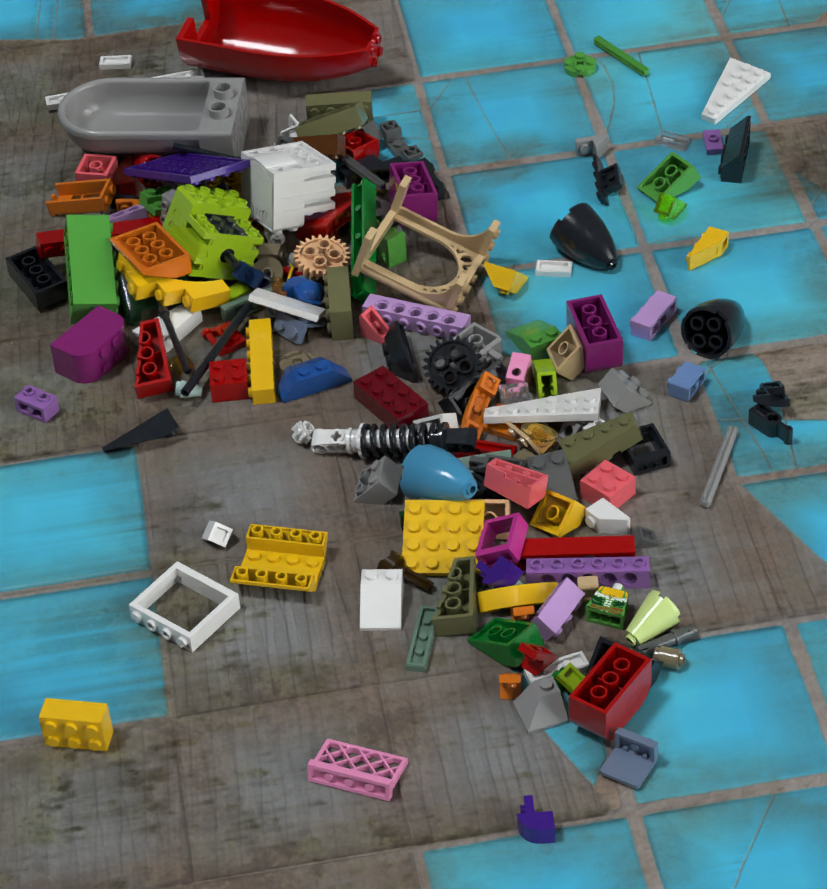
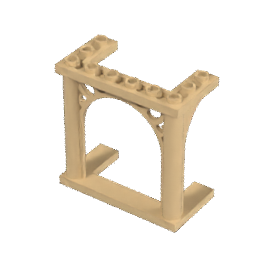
M405 175L398 186L389 212L377 229L371 227L365 235L351 274L358 277L362 273L424 305L457 312L459 309L457 306L461 307L465 299L464 295L467 296L472 287L470 284L474 285L478 277L476 274L482 272L484 261L488 262L491 254L488 252H491L496 242L493 240H496L501 230L498 228L501 222L494 219L487 230L475 235L453 232L402 206L412 179ZM397 221L445 246L457 262L458 273L446 285L429 287L411 282L369 259L393 222ZM461 258H469L472 261L463 262Z

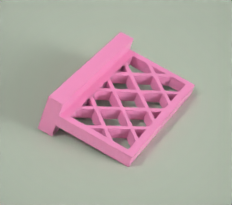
M327 738L315 759H310L307 764L308 781L390 801L393 796V788L408 764V758ZM329 747L339 749L331 753L328 751ZM351 753L359 754L358 756L352 758L348 756V754ZM343 756L345 759L338 762H335L334 758ZM377 758L379 761L370 763L368 759ZM361 761L365 763V765L358 767L354 765V763ZM397 763L400 765L390 768L388 764ZM384 766L386 769L376 772L374 768Z

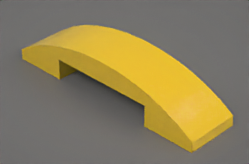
M558 582L522 584L477 592L479 613L537 604L541 606L558 585Z

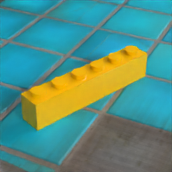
M271 318L249 320V327H246V337L249 338L246 339L247 350H250L247 351L248 386H250L248 387L249 398H253V405L276 403Z

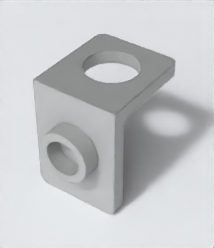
M565 421L558 435L561 438L567 437L565 430L568 426L572 427V434L579 432L580 428L583 429L589 423L588 421Z

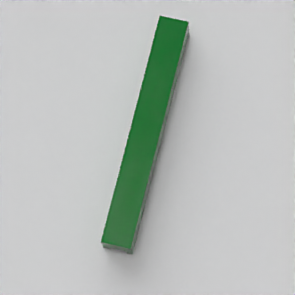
M365 177L362 178V183L358 185L352 184L351 273L365 235L371 227L376 229V184H373ZM376 250L369 259L376 263ZM362 273L358 277L351 274V296L361 302V304H364L369 294L376 295V280Z

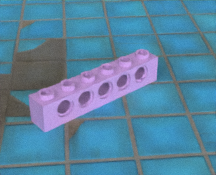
M369 294L362 305V313L372 305L388 326H391L394 321L403 322L405 330L438 337L444 336L449 339L450 335L454 338L471 325V315L375 294Z

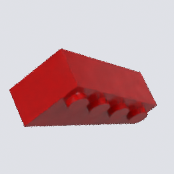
M159 318L140 322L138 362L134 386L138 399L174 391Z

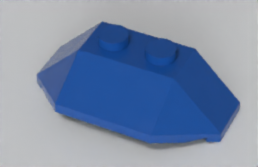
M317 357L286 367L276 392L282 403H286L352 382V378L345 367L323 357Z

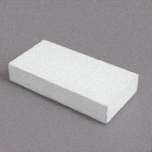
M132 55L101 56L99 68L100 70L131 69Z
M537 260L535 276L571 278L572 262Z

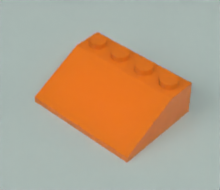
M158 222L109 238L116 249L142 275L178 278L192 273L190 254Z

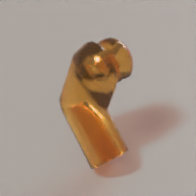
M276 277L272 285L273 292L287 297V292L281 291L283 279Z

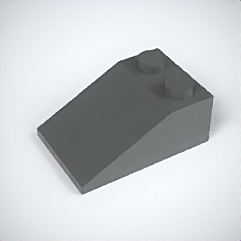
M563 449L525 459V468L548 475L546 489L578 502L570 467Z

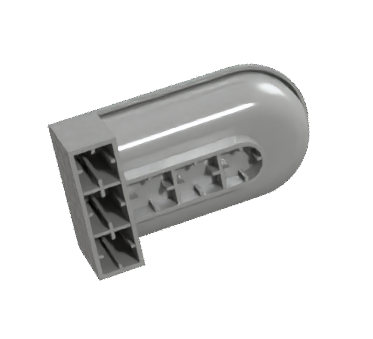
M102 78L74 88L63 97L58 106L59 123L77 146L92 153L117 154L121 157H134L137 154H154L166 157L183 152L174 150V143L241 157L250 121L245 78Z

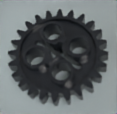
M450 335L447 341L443 336L442 343L436 340V347L430 345L432 352H425L429 358L423 359L428 364L423 366L424 370H428L424 373L425 377H430L427 380L428 383L434 382L433 389L439 387L440 393L445 389L447 395L476 376L478 372H482L483 369L479 366L484 364L483 361L478 360L482 357L481 353H477L478 347L472 348L474 343L471 341L467 344L466 337L461 341L459 335H457L455 340ZM454 349H460L458 356H451V352ZM440 359L445 360V363H444L443 366H441V367H437V366H436V362H437L438 360H440ZM452 362L456 365L454 369L450 365ZM464 364L471 365L468 371L461 370ZM448 375H455V379L452 382L446 381Z

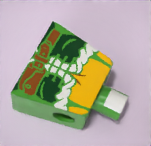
M620 583L613 584L612 588L601 586L586 605V621L624 630L629 606V593L624 591V586Z

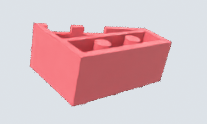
M495 458L486 465L484 486L529 509L545 497L548 475Z

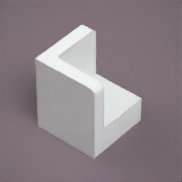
M209 521L202 539L226 547L233 529L216 521Z

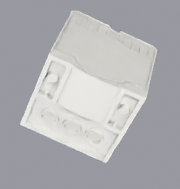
M299 141L241 151V159H249L251 167H247L245 171L241 172V198L248 202L247 206L251 210L250 217L273 234H281L282 230L297 231L298 227L304 225V215H313L316 212L325 213L328 210L335 209V202L330 197L335 196L336 163L305 142Z

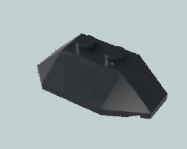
M394 321L384 337L385 345H382L383 356H387L385 357L386 367H390L391 372L395 376L412 383H417L416 366L403 322Z

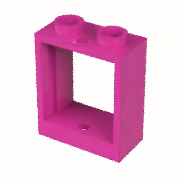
M519 512L484 521V528L481 532L475 558L478 561L480 560L490 567L494 565L500 555L512 563L520 561L528 524ZM509 532L506 544L494 546L496 535Z

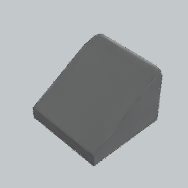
M636 526L630 534L634 535L635 549L656 547L658 545L654 530Z

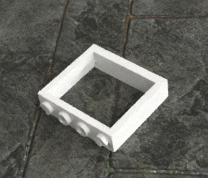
M177 561L129 604L131 619L135 620L136 623L146 626L150 631H155L166 640H171L181 648L183 647L193 653L240 609L238 593ZM176 582L219 604L190 632L148 610Z

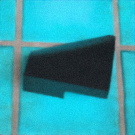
M781 381L761 383L756 390V395L752 396L753 402L771 407L790 406V399L785 394V387Z

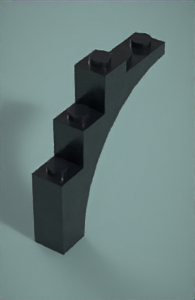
M374 154L356 160L387 183H389L390 163L407 162L400 156L382 162ZM425 157L416 160L424 161L438 192V200L445 199L444 191H446L444 183L434 174L435 167L433 163H430ZM346 165L338 167L339 181L347 189L352 188L354 183L356 185L361 183L362 177Z

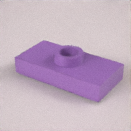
M703 130L706 154H723L720 130Z

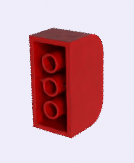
M614 642L568 697L569 721L608 741L613 740L616 730L619 727L624 728L648 695L651 686L652 659Z

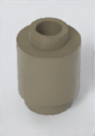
M661 646L656 647L653 654L654 658L664 662L663 668L679 670L685 664L686 655L683 654L682 649Z

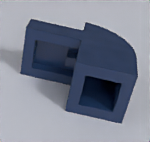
M239 260L240 266L233 270L231 276L254 289L268 286L271 280L270 276Z

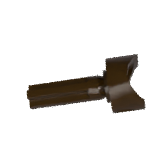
M391 550L388 557L379 561L377 569H402L404 579L427 592H430L434 586V582L403 565L404 556Z

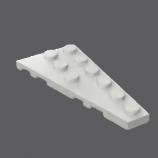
M730 58L702 112L701 119L716 125L771 78V73Z
M601 388L485 408L484 424L505 423L507 420L511 423L599 420Z

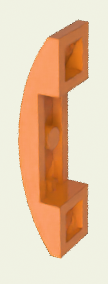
M484 371L478 380L467 403L461 423V428L471 427L478 431V440L484 428L481 424L485 408H488L491 398L496 395L501 381L487 371Z

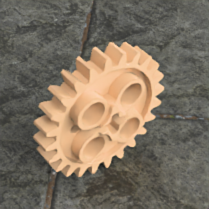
M319 234L318 238H315V236H312L311 240L305 238V242L300 241V245H296L293 262L295 267L298 268V272L303 271V276L309 274L310 279L316 276V280L320 277L324 280V275H327V267L348 266L349 268L351 252H349V247H346V243H341V239L335 240V236L330 239L328 235L322 238L321 234Z

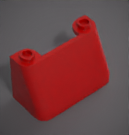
M351 192L335 193V196L330 197L335 202V209L328 210L325 213L316 212L313 215H306L304 217V225L298 227L296 231V238L305 242V238L311 240L312 236L318 238L319 234H321L322 238L328 235L330 239L333 236L337 239L338 230L351 220Z

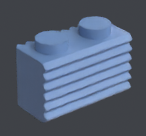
M685 361L682 366L677 368L676 374L668 379V395L688 402L706 380V368Z

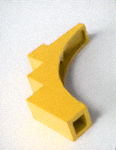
M121 253L118 255L117 269L125 276L128 282L127 291L136 301L155 296L162 306L182 302L191 313L229 303L231 289L222 279L193 282L168 277L142 275Z

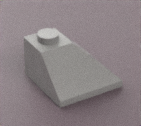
M553 676L533 681L513 701V706L528 735L568 723L561 692Z

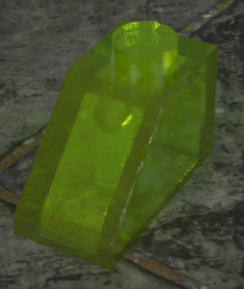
M660 192L653 212L658 214V218L668 221V218L675 220L686 208L687 203L677 197Z

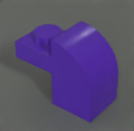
M501 555L492 568L480 560L475 566L481 571L480 576L484 578L482 582L492 589L514 586L524 573L522 569Z
M533 795L524 796V805H520V814H517L519 834L523 839L531 843H555L553 811L535 812Z

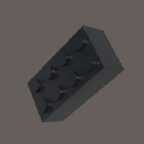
M36 246L5 258L10 277L38 310L68 299L67 280L48 258H40Z

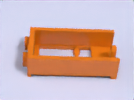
M111 178L55 183L59 197L57 198L56 194H51L52 201H46L45 204L51 217H55L56 214L107 212L116 194V186L113 185Z

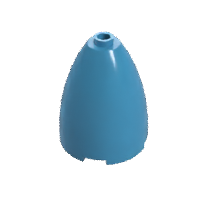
M431 444L418 445L407 454L402 463L404 469L402 479L399 480L403 494L411 500L464 501L472 498L477 492V482L466 465L451 453Z

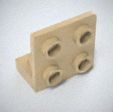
M507 420L505 422L509 427L507 431L515 439L518 438L516 442L522 448H528L527 450L535 455L548 453L554 444L559 445L552 436L535 423L523 433L510 421Z

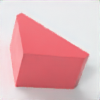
M371 305L359 315L360 333L365 338L383 344L385 342L384 337L390 328Z

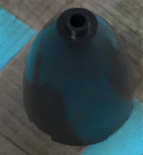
M580 203L569 209L570 213L562 221L558 219L550 233L552 243L568 257L587 267L604 271L613 270L618 264L617 250L605 223L587 203Z
M726 298L708 300L688 311L681 322V335L684 343L697 352L696 355L707 359L721 357L735 344L742 332L744 310L738 302ZM709 343L712 348H707L706 344Z

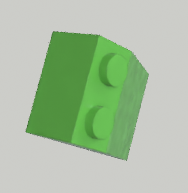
M672 151L637 186V189L660 204L689 190L701 177L691 163Z
M536 320L506 331V334L521 353L531 355V360L550 358L546 349L561 332L552 324Z

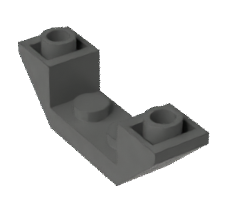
M395 120L379 124L387 149L394 157L400 156L407 162H414L423 157V152L417 145L408 146L402 139L401 127Z

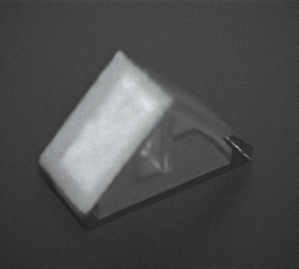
M528 382L499 385L501 405L530 400Z

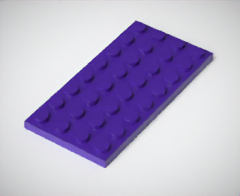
M180 152L123 169L125 175L132 176V178L140 177V179L148 178V180L156 179V181L164 180V182H181L182 185L190 184L194 186L200 184L202 180L212 181L215 180L216 176H229L230 172L233 171L235 173L243 172L245 168L251 167L249 159Z

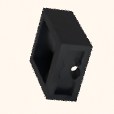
M654 423L639 426L643 440L634 445L650 441L655 451L636 456L632 454L630 448L621 452L633 475L636 476L670 467L671 452Z

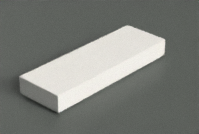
M583 651L557 658L537 676L525 669L524 675L529 684H531L533 681L550 677L554 671L560 670L561 667H565L569 662L581 673L585 672L589 662Z

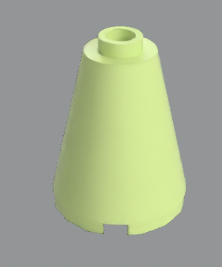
M652 590L648 593L627 627L625 640L631 646L642 645L681 621V618H678L680 612L675 604L668 597L663 599L658 596L660 594L659 591Z

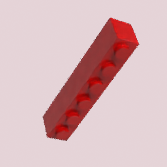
M634 535L528 538L524 541L520 561L514 564L520 569L526 570V559L583 558L587 555L595 557H635Z

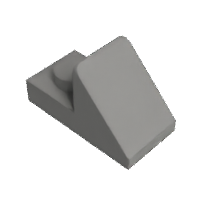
M608 134L575 139L576 156L596 154L600 158L608 150Z

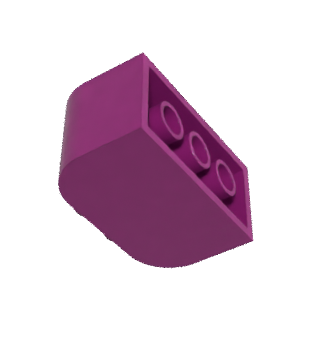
M424 161L390 163L389 195L391 204L399 184L407 175L412 179L402 206L436 223L438 192Z
M602 294L566 301L567 326L569 324L574 326L583 347L584 369L582 371L590 373L621 367L623 364V339Z
M97 306L50 344L55 372L76 383L82 384L97 381L109 372L129 352L123 318L115 312L102 306Z

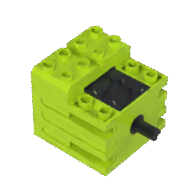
M190 184L177 187L162 227L190 254L192 273L187 274L188 276L240 281L231 276L233 270L240 266L239 260L251 267L254 266L255 257L259 253L254 244L262 245L264 238L248 221L251 210L247 206L248 202L239 198V192L236 190L209 189L205 186L194 187Z

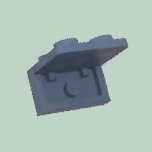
M278 311L272 330L296 344H302L307 328L325 327L326 323L321 321V318L318 322H313Z
M619 727L615 732V748L601 767V775L632 788H640L658 761V742Z

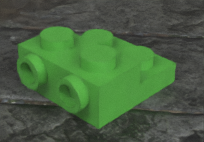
M165 186L156 190H143L140 192L139 205L144 206L153 216H161L162 194L172 190V188Z

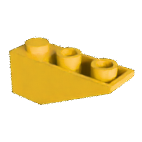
M709 226L706 232L702 233L700 240L694 244L692 251L688 252L686 256L687 270L690 271L721 256L728 247L729 232Z

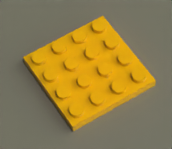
M405 500L402 547L403 565L421 576H448L454 558L475 557L481 532L484 528L485 501ZM478 569V577H482L480 576L481 571Z

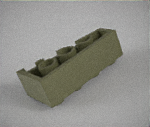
M631 411L562 438L560 443L566 455L571 475L574 481L581 478L580 474L587 470L588 472L592 471L595 465L603 460L608 461L612 459L616 452L625 451L643 440V437Z
M474 556L454 558L447 577V584L442 590L441 601H438L437 612L432 618L436 637L477 633L478 569L475 567L476 561Z

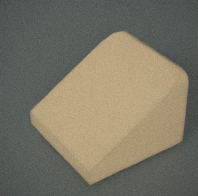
M597 576L577 577V587L585 593L580 601H590L599 589Z

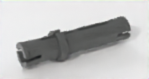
M691 623L678 630L672 629L670 633L636 646L635 649L639 651L645 650L643 653L650 655L654 653L656 647H670L674 644L677 646L681 644V641L697 636V630L690 631L695 628Z

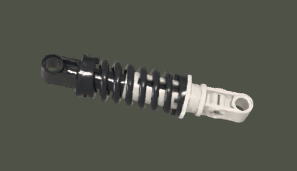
M448 422L431 423L429 432L425 423L420 425L419 432L415 423H412L409 429L405 423H402L399 429L395 423H392L389 429L385 423L381 424L380 429L377 424L370 426V424L361 423L358 429H315L310 449L318 454L359 453L362 459L382 458L383 456L388 458L393 456L397 458L406 457L414 447L426 444L437 446L449 453H472L476 450L478 431L471 427L450 428Z

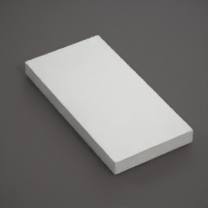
M260 288L255 289L248 299L249 302L313 322H318L325 313L324 308Z

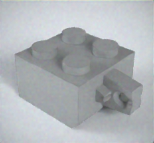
M475 322L458 334L461 341L466 337L467 344L472 341L474 343L472 348L478 347L477 353L482 355L478 360L484 363L479 366L483 369L489 364L492 365L499 359L503 364V355H501L502 339L499 335ZM454 349L451 352V356H458L460 349ZM464 364L465 366H467V367H469V368L471 367L470 364Z

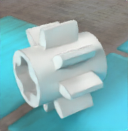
M299 421L291 428L294 431L292 437L297 443H305L307 445L312 441L315 428L308 421Z

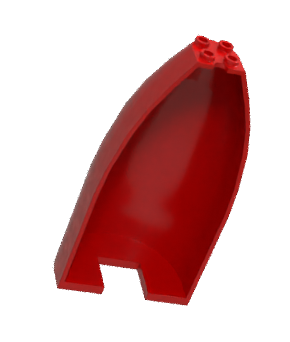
M201 0L205 20L198 33L194 18L188 17L176 37L180 58L188 66L280 82H317L352 75L371 67L376 68L378 58L383 54V47H381L382 36L380 35L379 28L358 13L332 0Z

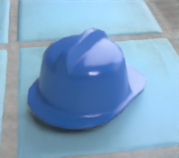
M299 276L288 279L283 288L287 297L315 306H320L325 296V290L321 284Z

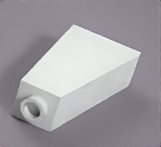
M183 304L169 311V317L179 342L203 321L201 311L191 313ZM158 316L156 318H159L166 352H169L173 348V344L163 319ZM140 326L132 331L134 345L138 347Z

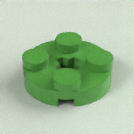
M576 52L575 55L564 60V71L571 77L578 78V75L588 77L596 70V59L584 55L583 52Z

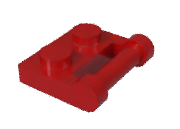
M230 321L211 329H203L201 332L202 337L214 346L217 341L215 337L219 338ZM236 330L218 355L224 356L247 346L246 339Z

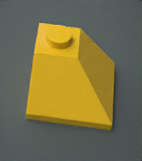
M484 261V267L493 286L499 289V293L509 295V293L516 294L528 280L529 276Z
M546 489L545 497L541 499L529 525L557 537H562L580 526L587 507L576 500Z

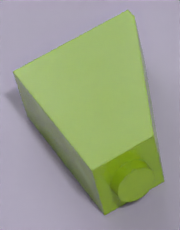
M551 358L532 360L537 398L557 396L556 370Z

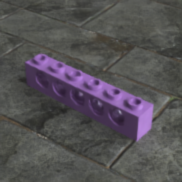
M649 556L526 559L527 584L558 582L559 584L568 577L577 586V577L597 576L599 588L601 586L612 588L615 583L622 584L625 589L650 588Z

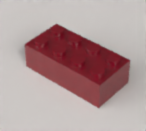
M384 366L353 381L355 399L379 420L387 424L389 428L392 423H395L399 429L400 425L405 423L409 429L414 420L429 417L428 403Z

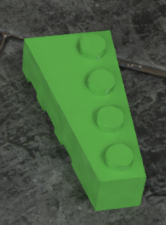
M376 218V229H377L381 223H380L379 220ZM349 221V234L351 236V221ZM395 227L389 228L376 248V257L389 269L407 260L405 232H397Z

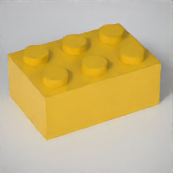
M45 698L38 718L46 746L93 751L108 750L113 735V727L107 703Z

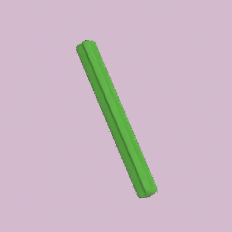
M601 36L594 37L595 45L642 76L649 74L648 67Z

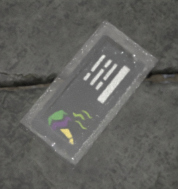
M663 130L654 139V144L683 152L692 143V138Z

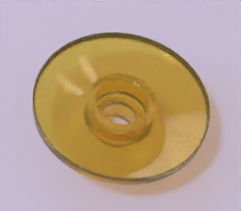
M524 423L521 426V431L532 439L535 444L558 440V433L546 425Z

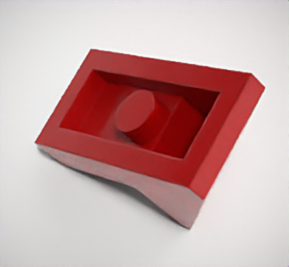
M521 642L518 648L519 651L524 653L523 657L525 658L521 667L535 676L539 675L558 657L545 647Z

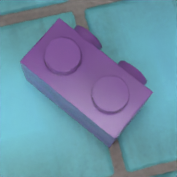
M27 385L14 397L17 412L47 423L59 411L57 396Z

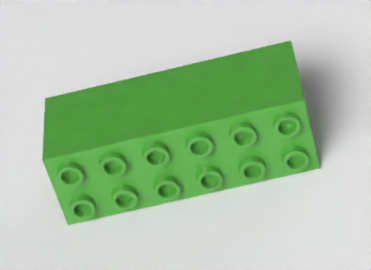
M66 215L64 248L70 324L78 323L97 306H102L118 314L120 298L116 295V292H118V281H115L117 266H114L116 254L112 250L114 245L109 240V238H112L111 233L113 232V222L109 221V215Z

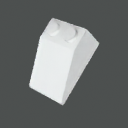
M362 569L360 631H401L404 592L402 569Z

